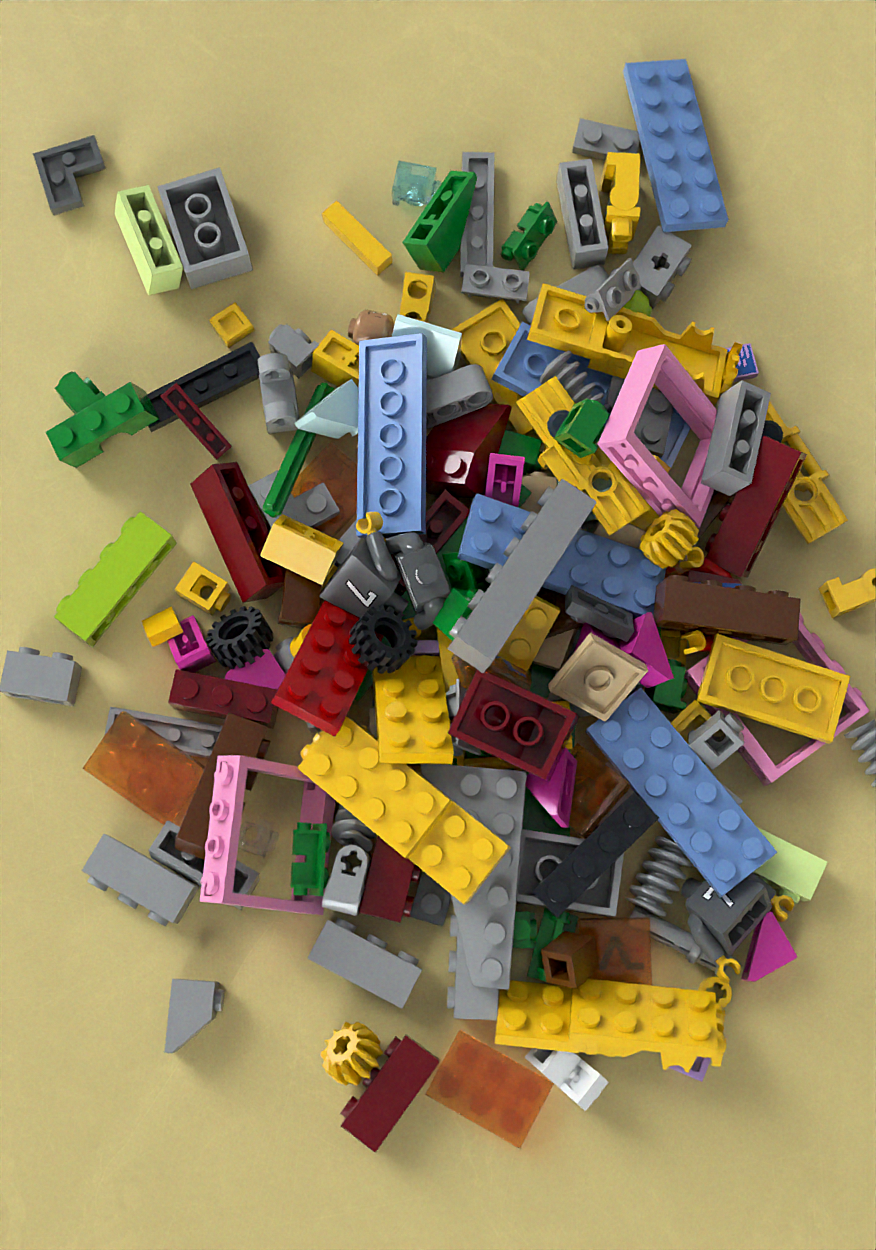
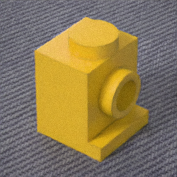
M194 561L175 588V591L181 598L189 601L213 616L216 610L222 612L232 597L228 593L231 588L227 581ZM210 588L213 590L211 596L207 599L203 598L202 592Z

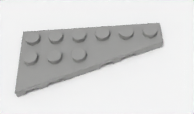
M420 764L423 776L430 783L438 787L443 794L448 795L511 847L467 905L462 904L451 894L472 986L509 990L527 772L446 764Z

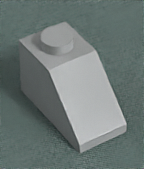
M172 979L164 1053L178 1051L216 1018V1011H222L224 990L219 989V982Z

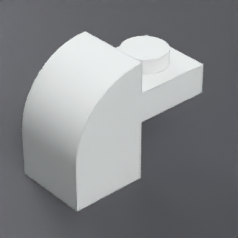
M532 1048L525 1056L532 1065L585 1111L599 1097L601 1091L609 1083L576 1053Z

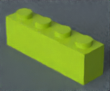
M141 511L136 517L132 516L124 523L121 528L122 534L114 544L111 542L106 545L99 556L101 560L93 569H88L82 574L78 581V588L71 596H65L56 608L57 613L54 618L91 647L97 643L177 544L169 532Z

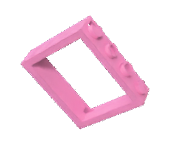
M665 344L639 350L636 353L599 439L598 446L660 517L665 511L670 512L677 509L692 519L697 528L701 526L714 489L701 484L717 409ZM654 383L700 439L682 488L676 484L634 434Z
M800 613L798 640L792 643L808 663L846 675L842 666L835 660L831 661L824 652L825 646L822 640L815 633L810 634L804 626V619ZM733 638V639H736V640H739V641H742V642H745V643H747L748 641H750V640H745V639ZM709 655L685 672L684 678L687 679V684L696 696L698 695ZM848 684L842 706L847 714L839 719L834 737L870 711L866 707L865 701L861 698V695H863L861 691L857 688H852L850 684ZM703 704L711 716H713L718 710H720L725 716L731 713L707 704ZM732 713L744 726L741 732L743 733L745 744L737 751L764 786L775 781L825 744V742L811 739L775 766L739 716Z
M241 755L218 756L216 773H214L213 799L210 806L208 839L205 844L206 855L203 877L201 879L200 902L323 915L324 907H322V902L326 889H323V896L309 895V888L308 895H293L292 888L291 900L232 892L247 770L304 781L300 822L311 823V830L312 824L326 823L330 838L332 837L331 830L335 799L302 773L297 766ZM330 848L329 851L325 853V867L327 869L329 864ZM296 855L295 862L304 863L305 855Z

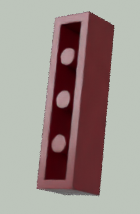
M177 383L160 396L216 460L232 447Z

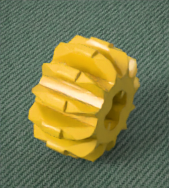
M679 510L665 511L658 519L654 518V522L646 527L647 531L640 538L641 544L639 548L648 560L654 565H658L661 569L668 566L673 567L679 560H684L687 553L692 552V546L699 539L697 536L699 529L695 526V522Z
M358 1021L354 1024L345 1022L341 1030L333 1029L334 1035L331 1039L324 1040L327 1048L320 1053L324 1061L322 1067L338 1083L345 1086L349 1083L358 1086L362 1077L370 1079L372 1068L379 1067L376 1059L383 1054L379 1046L381 1041L378 1039L377 1034L366 1025Z

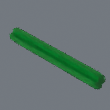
M326 382L316 386L304 415L334 391V387L329 386ZM297 429L262 506L263 512L270 517L276 518L282 514L317 433Z

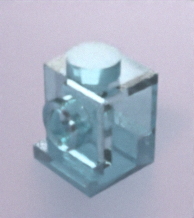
M398 161L392 188L393 205L399 206L400 200L406 201L413 206L428 205L441 185V181L436 180V167Z

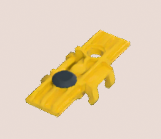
M554 376L518 400L516 405L547 447L538 458L541 467L544 470L549 467L559 482L563 478L595 500L597 503L591 511L607 534L611 536L650 510L637 489L612 461L607 466H602L594 453L580 458L554 439V436L575 404L557 377ZM597 479H605L607 481L611 479L612 486L605 492H599L593 488L592 483Z
M769 401L761 441L763 436H767L783 444L788 442L790 447L807 454L803 466L810 476H803L801 471H799L783 507L806 543L810 544L846 523L848 519L823 482V480L829 477V473L827 470L821 469L799 436L801 431L798 426L787 428ZM794 490H799L803 493L808 490L811 493V499L808 501L798 500L794 495Z

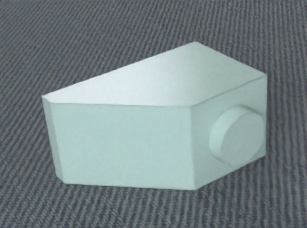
M352 379L327 395L294 424L298 429L336 439L349 432L352 436L358 434L359 388Z

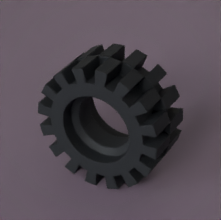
M378 605L376 609L374 607L369 608L353 625L349 633L352 635L349 638V644L355 645L351 650L354 655L358 653L361 655L358 659L361 664L364 661L369 663L367 669L372 671L377 667V673L383 674L387 670L389 674L398 670L414 654L416 650L414 648L417 646L418 640L413 639L417 635L416 631L409 630L412 623L409 620L406 622L402 620L404 614L399 612L395 615L393 614L394 608L388 607L385 610L384 605ZM375 632L383 635L389 641L391 647L383 644Z
M246 606L240 607L239 612L233 609L230 611L231 615L227 617L225 614L220 617L222 621H215L212 624L214 629H210L207 632L209 636L206 638L207 645L219 663L225 668L228 666L229 669H234L236 665L242 668L245 667V662L247 661L252 664L255 662L254 657L259 656L261 658L265 654L263 649L269 650L271 647L270 642L274 639L273 632L261 612L252 606L248 609Z

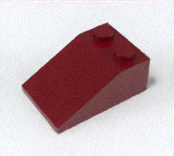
M489 403L478 410L433 427L426 437V492L428 494L441 495L446 490L454 497L473 499L476 493L485 496L490 453L498 454L512 410L510 405Z
M477 669L447 734L549 782L579 716L569 709L486 671L482 673Z

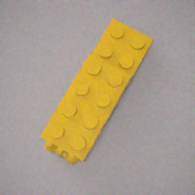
M542 283L527 340L565 352L571 351L572 354L588 358V368L626 379L637 351L665 344L713 406H715L721 394L731 388L738 373V369L735 367L739 362L740 356L738 355L742 350L743 344L734 342L730 352L727 353L728 349L712 344L715 328L711 327L709 330H700L696 327V322L692 321L680 335L665 330L654 317H649L640 312H632L630 309L623 307L609 321H606L604 312L590 313L585 309L586 296ZM654 383L653 388L659 389Z
M346 715L335 737L323 730L320 734L316 733L312 744H307L300 752L303 761L297 768L404 858L410 859L462 904L467 905L511 847L448 795L443 794L438 787L430 783L422 774L416 772L409 764L380 763L378 738L369 730L353 721L349 716Z
M587 979L577 989L560 985L510 980L509 990L500 989L495 1044L572 1053L586 1052V1054L591 1055L604 1054V1056H622V1058L642 1050L660 1052L663 1070H667L672 1065H678L683 1067L685 1072L689 1073L697 1056L712 1058L711 1066L721 1067L723 1053L726 1051V1038L723 1035L725 1009L716 1003V992Z

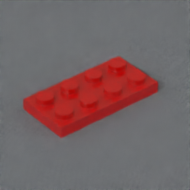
M324 600L271 703L335 737L368 670L367 666L369 663L364 661L361 664L358 661L361 655L359 653L354 655L351 649L355 645L349 644V638L352 636L349 634L350 630L360 618ZM375 632V633H376V636H377L378 639L381 641L382 638H383V635H381L380 633Z

